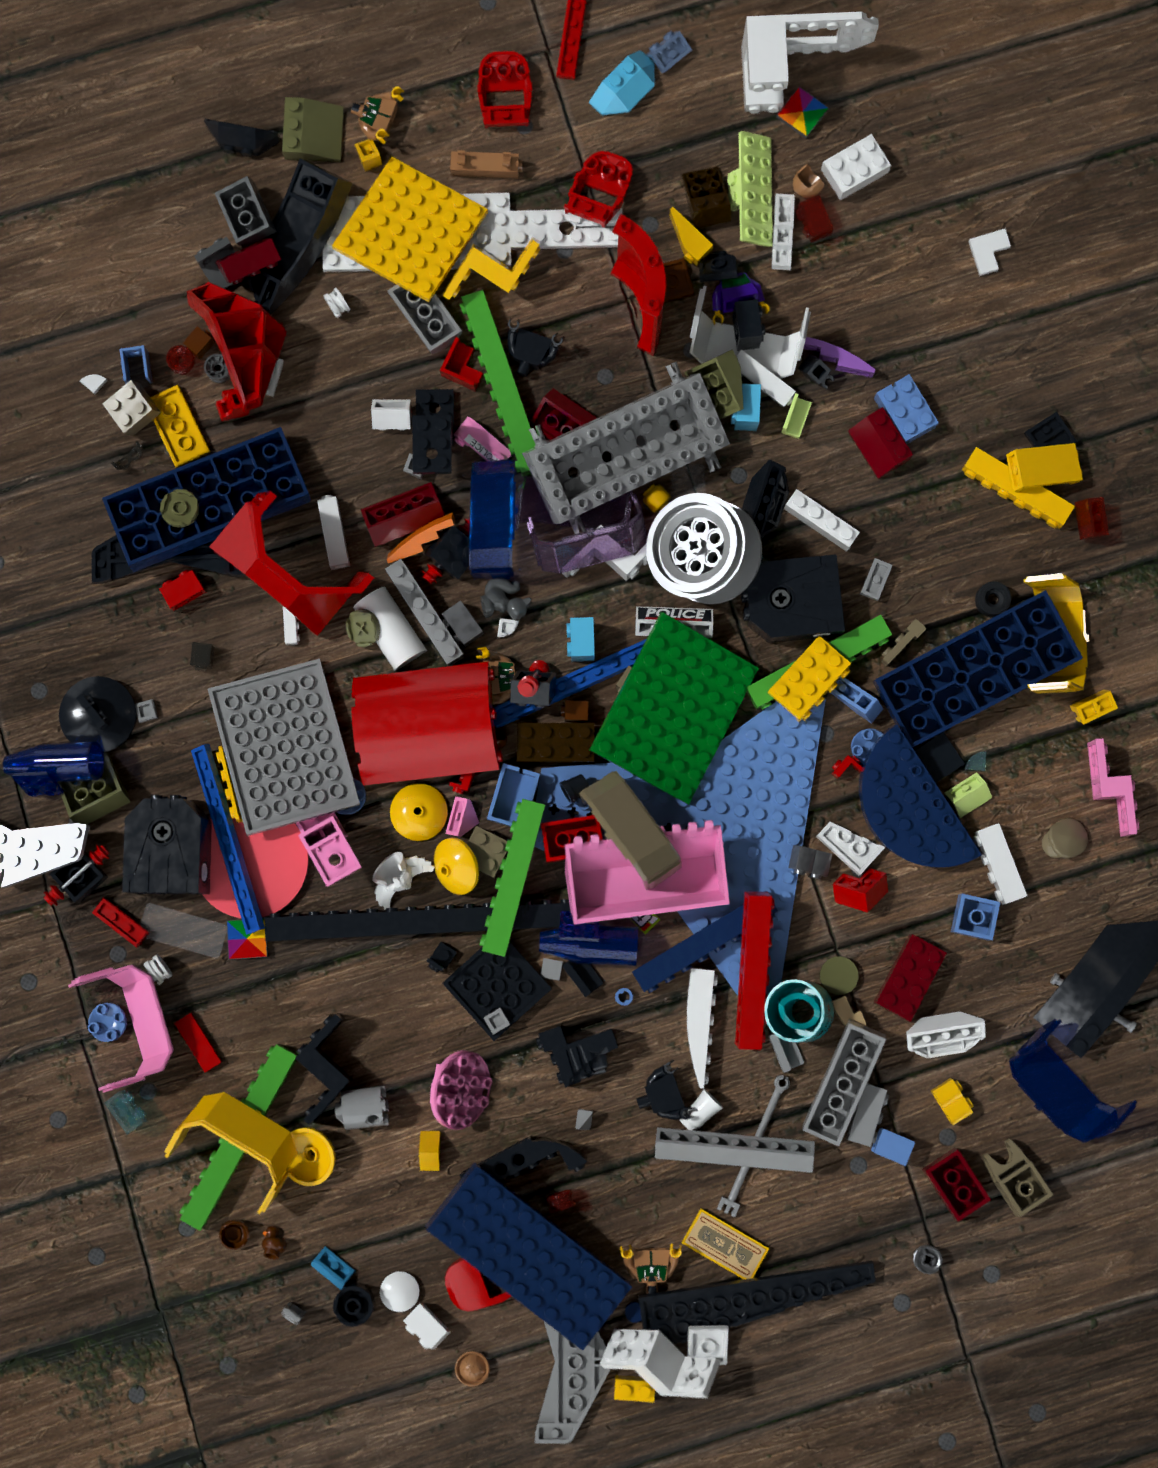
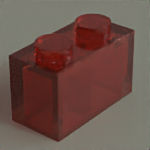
M820 195L798 203L796 216L799 221H802L804 225L803 233L806 238H809L811 243L832 235L834 228Z
M1104 497L1087 498L1075 502L1080 540L1109 535Z

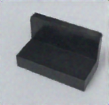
M582 953L577 954L562 966L585 997L603 984V981Z

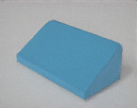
M326 1246L311 1263L313 1268L339 1289H342L355 1272L352 1267Z

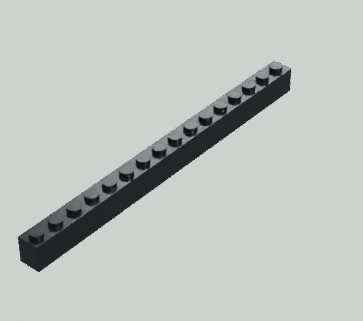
M562 899L560 903L553 904V900H542L541 904L533 905V901H522V905L518 906L512 930L575 927L577 924L573 923L569 899ZM483 903V907H475V904H463L464 908H456V905H444V909H436V906H425V910H417V907H405V911H398V908H386V912H378V909H367V913H359V910H347V914H340L339 910L328 911V915H320V911L308 912V916H301V912L289 913V917H281V913L270 914V918H265V941L487 931L488 927H485L487 915H492L493 908H490L491 903Z

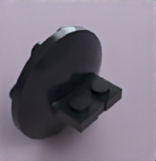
M101 676L89 677L74 684L64 695L59 709V722L65 737L77 748L90 753H104L120 747L132 734L137 719L135 701L130 692L119 682Z

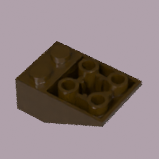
M718 166L681 174L690 215L695 228L731 221L730 202Z

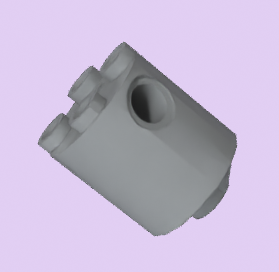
M376 1086L342 1090L341 1100L335 1103L336 1118L344 1124L345 1130L389 1125L388 1113L385 1114V1112L389 1111L388 1100L384 1099L386 1097V1087Z

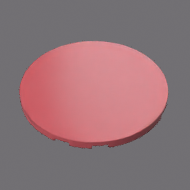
M233 818V824L261 916L263 918L270 916V914H275L295 899L306 880L309 855L298 836L301 832L294 823L247 836L243 822L237 823L236 819ZM212 822L210 895H202L219 911L241 918Z

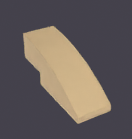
M846 996L832 1000L834 1012L845 1027L849 1019L867 1026L861 1011L853 1013Z

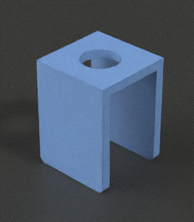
M145 346L119 349L124 382L128 383L130 381L128 358L143 356L145 378L152 384L149 352Z
M879 1128L876 1142L873 1144L871 1151L906 1166L915 1142L884 1128Z

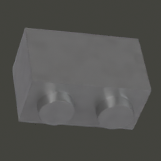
M461 600L442 613L444 617L442 620L443 624L447 629L452 628L455 633L453 637L459 645L462 643L466 647L483 635L482 629Z

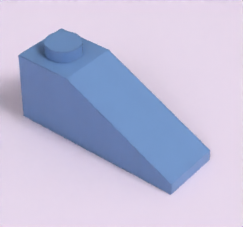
M840 677L836 682L838 684L831 694L872 724L883 710L878 699L846 678L842 679Z

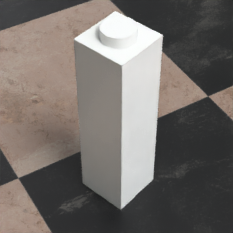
M742 349L736 354L741 366L742 376L753 384H761V390L782 407L786 404L789 406L792 403L794 393L796 392L794 389Z
M322 496L321 499L317 500L329 566L332 570L349 567L350 561L338 500L336 496Z

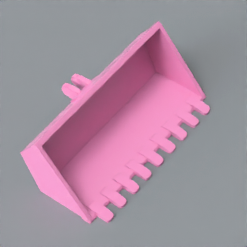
M707 820L704 823V827L697 828V823L691 822L688 824V829L681 830L680 824H675L672 826V831L665 832L664 826H659L680 856L682 868L652 890L650 888L648 890L645 889L643 880L629 859H625L611 839L599 840V835L595 834L590 836V841L583 842L581 836L575 837L574 843L565 844V877L573 923L581 924L729 904L721 825L713 826V820Z

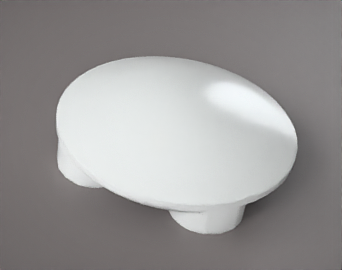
M396 1271L383 1280L380 1287L381 1300L392 1311H407L416 1304L419 1298V1285L410 1274Z

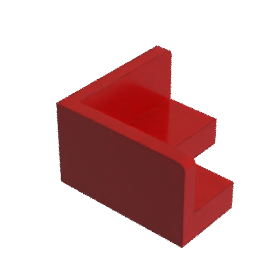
M456 337L441 366V376L476 391L483 373L467 366L474 348L461 343L460 338Z
M871 868L860 878L842 874L833 883L835 902L868 913L888 893L887 874Z

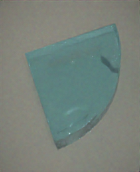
M986 752L974 754L967 761L965 770L985 771Z

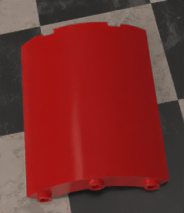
M620 214L612 230V233L618 235V254L611 275L623 282L635 295L642 314V333L637 349L654 356L660 340L666 291L664 265L657 247L648 234L634 221Z
M489 661L353 678L351 697L355 698V707H351L355 752H359L361 763H358V768L363 786L499 770L500 762H503L502 750L498 749L494 720H496V710L492 705V680H495L494 669H490Z

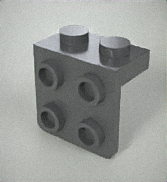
M227 237L219 238L209 248L199 250L194 257L209 282L224 289L233 285L232 282H226L215 261L235 251Z

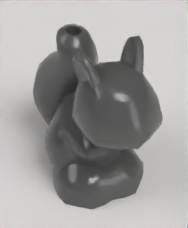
M503 577L491 579L485 586V595L480 597L485 618H490L494 611H499L500 613L507 611L515 621H519L526 615L527 609L530 607L531 598H513L509 600L506 593L514 594L520 590V583L514 581L511 584L509 580Z

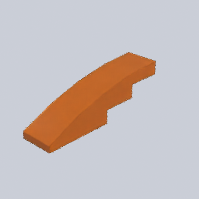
M453 513L433 520L402 540L388 554L387 562L391 563L423 552L424 543L438 539L440 535L439 530L454 525L455 518Z

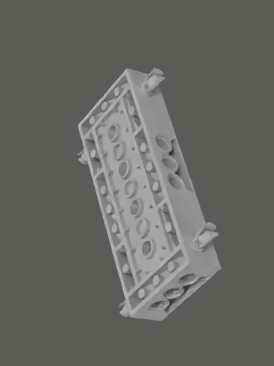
M676 361L671 363L672 367L671 365L665 366L672 380L670 385L556 438L546 440L540 425L535 426L537 433L534 428L528 429L535 442V446L522 454L553 524H561L569 520L575 536L580 535L579 529L581 532H586L580 515L701 457L705 458L710 472L715 471V468H721L715 452L730 443L700 373L682 377ZM672 420H676L679 425L675 431L670 428ZM639 435L645 439L643 446L636 444V438ZM605 451L611 454L609 462H605L602 459V454ZM571 467L577 469V476L575 478H571L568 475V470Z

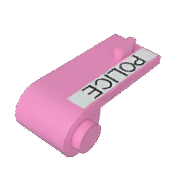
M467 417L454 433L456 437L454 441L462 447L464 445L470 446L498 471L511 456L508 448L470 417Z

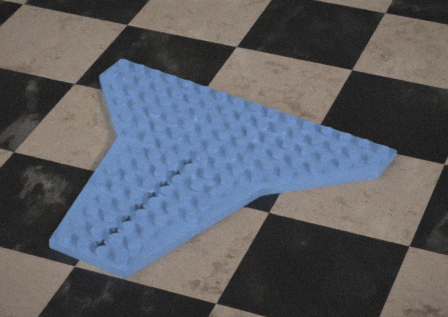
M826 699L820 706L817 707L815 705L810 710L812 714L806 721L802 719L800 722L776 701L722 739L689 805L613 763L541 768L536 802L545 804L541 823L571 819L567 811L571 810L572 807H575L576 811L579 812L574 818L584 817L592 810L588 804L584 806L581 798L571 805L561 790L560 782L582 774L590 786L612 771H617L658 826H666L667 823H670L672 827L675 824H680L682 830L689 823L696 822L697 828L704 827V823L707 820H713V826L721 825L729 904L677 912L691 932L695 934L743 905L745 891H766L772 895L778 911L774 913L776 917L773 918V928L770 929L772 946L769 948L768 955H770L771 964L770 967H767L769 986H766V994L769 995L772 989L780 984L782 980L798 874L794 873V869L788 867L793 845L803 846ZM553 804L560 808V811L556 812L555 815H552L551 811L548 810ZM540 823L534 847L545 851ZM601 826L602 839L604 840L607 839L604 835L606 831ZM742 938L735 942L729 940L724 943L726 947L717 953L715 950L708 953L737 996Z

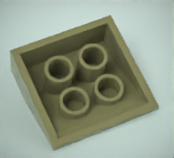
M285 97L282 146L285 160H299L301 158L306 161L341 162L344 107L306 98Z
M733 349L684 372L686 377L692 374H701L719 419L744 409L741 366Z
M108 752L94 753L53 774L69 818L74 823L87 825L130 803L127 791Z

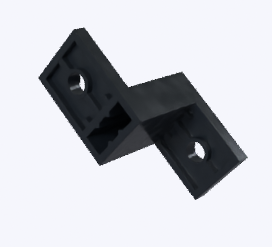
M454 389L416 390V415L412 416L413 474H452ZM433 404L440 406L438 413L430 412V407ZM431 449L438 452L437 457L434 459L427 457V452Z
M340 1013L330 1014L323 1022L325 1026L322 1029H317L310 1036L312 1040L309 1044H303L296 1052L299 1054L296 1059L328 1088L319 1096L318 1100L320 1102L317 1105H312L304 1113L306 1115L304 1121L308 1125L313 1124L353 1080L319 1048L344 1021L345 1018Z

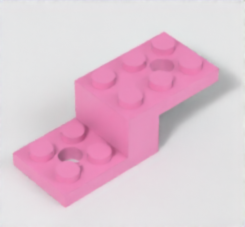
M1095 739L1088 742L1093 800L1116 798L1120 837L1137 834L1139 821L1135 818L1137 802L1136 799H1133V791H1135L1134 780H1131V775L1107 777V774L1110 772L1109 763L1106 762L1105 755L1108 753L1107 744L1104 743V739Z

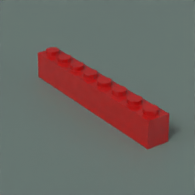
M745 891L735 1033V1045L738 1049L762 1050V1043H765L766 1040L765 1032H763L764 1024H766L764 1009L768 997L766 986H769L767 967H770L771 958L768 955L769 948L772 946L770 929L773 928V918L771 917V910L774 909L775 905L774 898L768 892Z

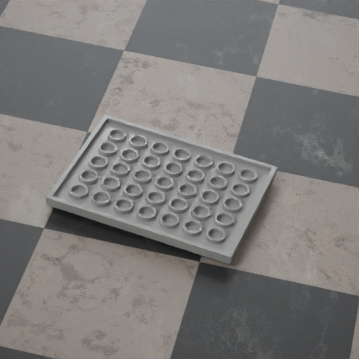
M320 659L208 688L247 836L360 805Z

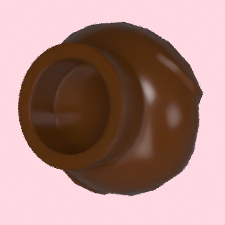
M269 1226L263 1232V1235L266 1236L262 1241L263 1255L268 1259L277 1260L279 1255L286 1250L287 1243L284 1238H277L279 1230L276 1226Z

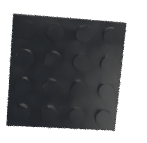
M510 941L505 957L482 951L483 947H481L442 983L493 1041L500 1037L552 989ZM501 1008L510 1025L493 1034L484 1017Z

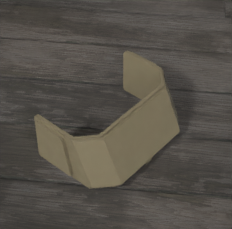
M612 771L579 793L584 806L587 804L593 810L591 811L606 831L605 837L608 840L611 839L625 859H629L642 878L646 890L649 888L652 890L682 868L681 858L671 842L617 771Z

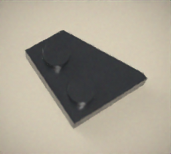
M1057 412L1024 432V435L1033 447L1077 442Z

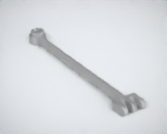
M779 1075L774 1079L775 1089L755 1136L763 1137L782 1092L789 1088L790 1081L787 1077L784 1079L786 1082L785 1086H779V1081L784 1079V1075ZM741 1166L728 1199L722 1196L717 1210L720 1211L723 1204H725L724 1213L728 1214L732 1207L734 1209L731 1212V1216H736L740 1204L736 1203L735 1200L750 1167Z

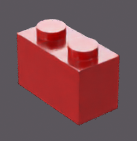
M193 570L181 572L177 579L173 581L172 579L162 584L163 587L159 588L172 611L179 609L206 593Z

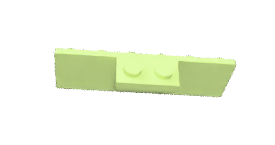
M741 131L739 132V168L728 173L727 179L731 211L740 209L741 242L771 247L773 245L771 138Z

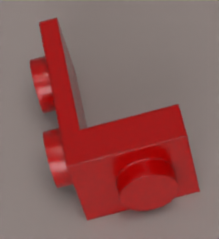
M847 755L842 761L840 759L836 761L832 766L834 771L831 774L835 778H839L849 765L859 773L862 772L863 767L860 765L859 759L853 755L851 757Z

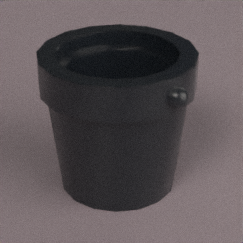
M582 774L559 783L563 794L571 805L581 798L579 793L589 786Z

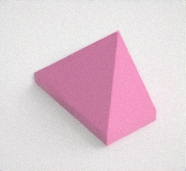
M455 796L445 834L461 837L479 824V820L471 800Z

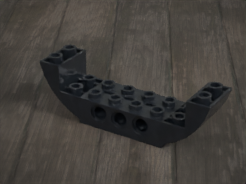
M529 1136L478 1164L500 1182L504 1183L505 1178L510 1176L513 1179L522 1174V1169L528 1167L530 1170L540 1163L539 1160L553 1158L557 1155L556 1151L558 1150L569 1171L574 1169L575 1172H578L585 1168L587 1158L578 1149L565 1142L549 1138L533 1139L532 1136ZM522 1154L525 1160L518 1163L515 1161L514 1156ZM504 1163L507 1166V1170L500 1172L497 1169V1164ZM469 1168L461 1172V1174H460V1177H461L460 1180H461L462 1177L465 1175V1173L469 1170Z

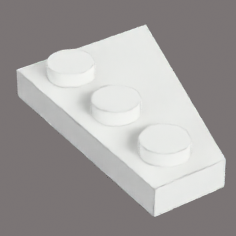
M829 822L816 836L858 876L864 872L885 848L880 844L877 845L869 841L867 838L853 834L851 831L832 822Z

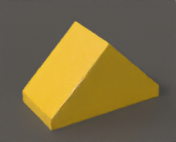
M367 139L354 144L364 171L382 165L380 154L373 140Z
M420 1131V1171H440V1131Z

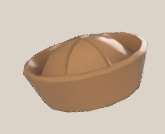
M475 1351L462 1354L455 1365V1373L458 1380L470 1387L482 1384L487 1379L490 1371L486 1357Z

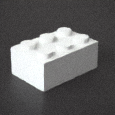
M870 134L823 161L821 170L839 200H842L886 175L891 164L873 135Z

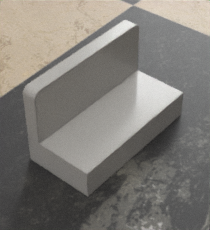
M774 1033L768 1035L782 1072L785 1073L794 1067L804 1064L796 1042L782 1040Z

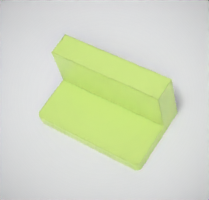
M795 393L781 433L799 439L812 402L798 398L799 394Z
M977 772L945 792L946 798L953 804L960 818L992 798L987 783Z

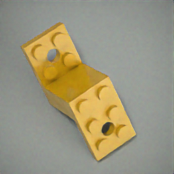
M534 237L531 238L512 269L473 244L443 291V296L448 300L452 296L454 298L457 296L461 289L459 284L462 280L465 282L471 273L469 268L506 292L514 291L520 282L518 277L521 273L525 274L530 267L529 260L531 257L535 259L539 253V241Z

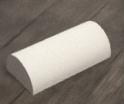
M386 587L379 588L366 595L353 607L355 611L367 609L378 619L380 636L376 643L395 672L427 652Z

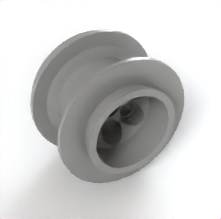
M692 493L674 499L655 517L647 536L646 556L653 576L667 591L698 603L720 604L737 597L752 583L761 563L762 541L756 524L744 510L710 494ZM720 535V541L716 544L715 539ZM718 555V560L713 563V557ZM701 563L700 570L696 571V566Z

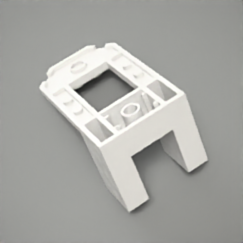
M864 12L747 16L741 47L745 112L755 114L760 111L775 113L783 108V90L787 89L788 86L787 55L795 52L810 54L813 51H821L822 53L837 50L848 52L872 43L875 40L879 27L878 18L871 17L869 19ZM820 28H827L828 30L838 28L836 36L786 38V30L796 32L800 29L816 31Z

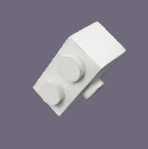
M372 400V429H410L412 420L411 400Z
M419 1303L404 1320L407 1324L405 1328L412 1335L416 1334L420 1338L419 1342L425 1349H435L451 1332L424 1303Z

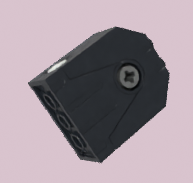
M836 554L763 561L752 583L741 593L742 603L745 602L743 610L744 622L747 621L748 627L768 643L816 639L818 636L822 638L841 636L845 631Z
M151 795V798H144L125 817L122 892L131 894L210 895L212 821L193 801L187 800V797H182V795H170V798L163 797V795Z

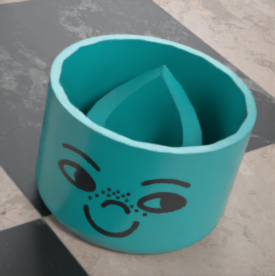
M787 980L775 986L769 993L765 1002V1019L770 1030L780 1039L788 1042H811L819 1039L829 1030L834 1018V1005L828 992L819 984L806 980ZM801 999L809 1002L814 1010L813 1018L806 1023L797 1022L792 1015L794 1003Z

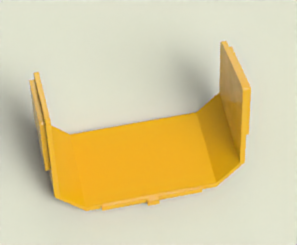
M1065 574L1026 577L1024 583L1033 588L1034 596L1045 590L1047 591L1083 659L1039 681L1037 684H1028L1027 687L1034 693H1060L1084 690L1086 667H1088L1087 642H1090L1089 635H1086V611L1083 609V599L1079 583Z
M226 1092L203 1096L196 1107L176 1129L164 1151L166 1153L165 1157L168 1158L183 1142L190 1127L201 1125L266 1164L274 1183L257 1212L259 1215L261 1212H265L277 1197L291 1172L289 1168L298 1152L290 1131L262 1115V1112L252 1109Z

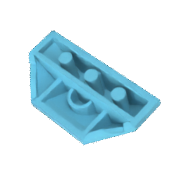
M641 50L628 55L602 81L589 104L602 116L630 112L655 87L654 62Z

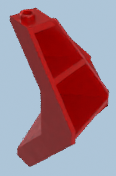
M211 282L188 290V304L205 320L224 358L243 412L245 413L262 406L287 335L283 324L269 314L261 304Z

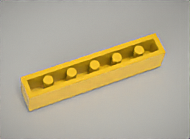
M977 447L962 469L968 478L979 480L985 488L994 489L1000 497L1004 499L1009 498L1014 501L1015 506L1029 510L1032 516L1047 521V525L1052 528L1060 529L1075 507L1043 486L1013 491L1009 467Z

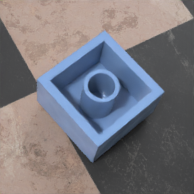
M958 894L951 932L988 941L993 940L1000 902L967 894Z

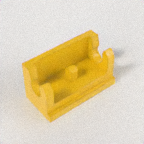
M1109 690L1099 691L1070 705L1071 710L1077 714L1076 720L1083 725L1118 709Z

